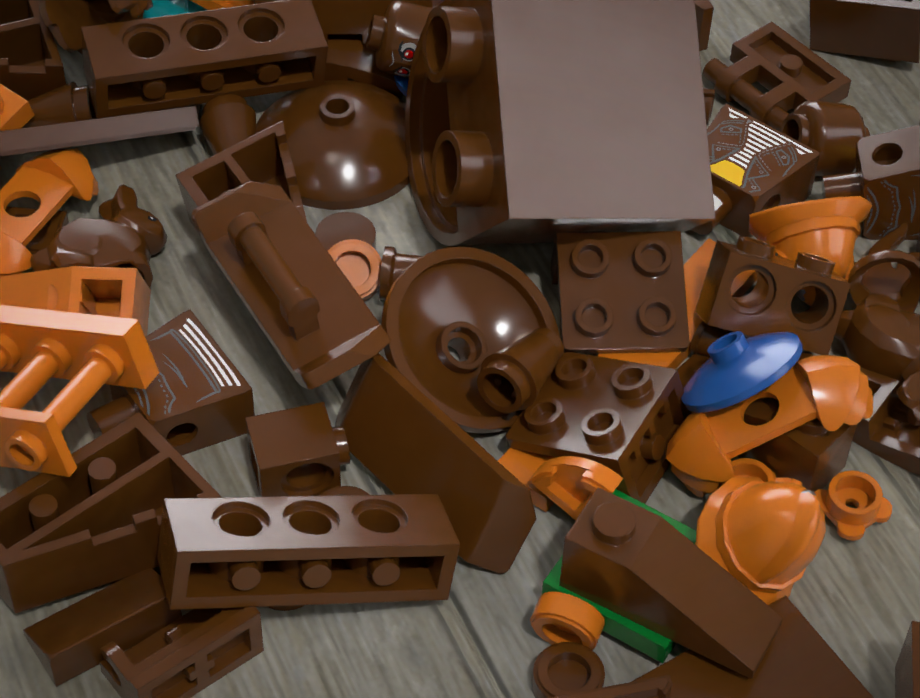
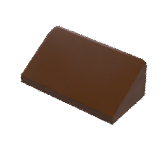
M148 568L123 578L23 629V632L57 687L99 665L100 661L105 659L100 652V648L109 642L114 641L125 651L182 617L181 610H170L162 577L152 568Z

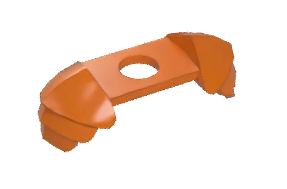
M78 148L55 149L33 156L17 168L16 174L0 190V276L21 274L32 267L30 262L32 254L26 246L70 196L90 201L92 196L98 195V182L92 173L88 159ZM22 197L33 198L40 203L39 209L26 217L11 216L5 211L11 201Z
M816 355L798 360L780 379L750 398L723 409L704 413L693 412L687 416L667 446L666 459L671 463V471L689 491L697 497H703L706 493L716 491L719 482H727L730 478L734 477L732 458L811 420L818 418L822 426L828 431H836L843 423L857 425L862 419H868L873 414L872 389L869 387L868 376L860 371L859 364L848 357ZM769 397L779 402V410L771 421L757 426L744 422L745 410L755 400Z

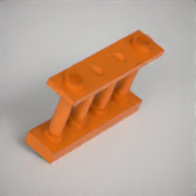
M0 305V371L18 373L0 392V466L70 477L74 473L77 466L62 434L66 426L104 384L146 389L160 373L138 319ZM50 378L70 380L42 412L23 410Z

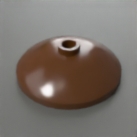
M328 80L324 81V85L293 90L272 103L264 111L256 124L257 134L280 121L283 122L302 203L305 206L327 210L362 208L392 197L410 183L405 144L406 103L379 87L358 81Z
M472 247L442 248L427 253L414 261L398 276L391 286L384 303L381 326L392 340L384 347L387 361L464 431L472 433H493L510 429L523 411L517 410L512 413H503L495 410L485 402L477 386V378L483 360L496 351L532 333L537 328L550 329L560 338L553 312L533 281L504 258ZM448 346L458 352L460 361L451 355Z

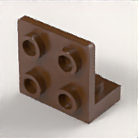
M681 231L556 234L551 258L552 284H558L561 341L564 346V353L685 352L687 350L690 340Z
M566 352L558 361L534 403L521 412L509 429L506 439L509 447L512 449L553 457L576 456L598 462L623 477L616 488L617 490L646 504L671 464L666 459L668 443L681 423L690 415V411L686 409L681 400L684 390L677 369Z

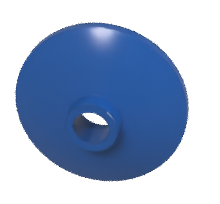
M741 331L726 334L708 347L707 352L711 358L687 382L683 388L684 393L681 400L687 410L696 413L716 411L746 400L785 375L799 360L803 352V345L799 337L791 332L765 333L750 338H745Z

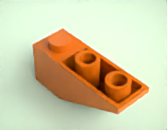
M70 266L0 276V305L138 319L145 337L147 336L151 289L137 268Z

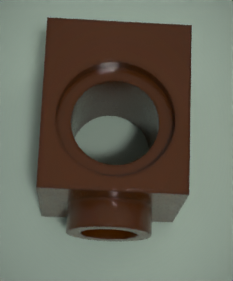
M324 402L246 417L249 459L260 497L319 496L330 488L341 486L340 466L350 464L349 446L343 426H331Z

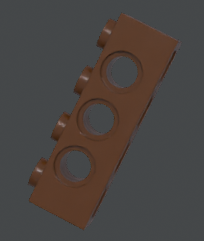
M278 0L81 27L83 69L97 119L203 104L215 97L227 94L238 95L244 98L313 88L324 85L328 45L311 0Z
M438 494L164 499L157 558L170 610L448 600L460 542Z

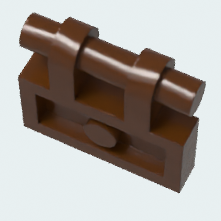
M772 21L732 44L730 61L734 64L728 67L719 59L714 58L703 69V76L714 84L716 94L727 102L736 101L750 112L749 115L778 131H780L784 119L789 115L788 110L792 108L795 110L800 104L809 100L838 103L848 97L851 79ZM757 81L769 91L763 94L751 84Z

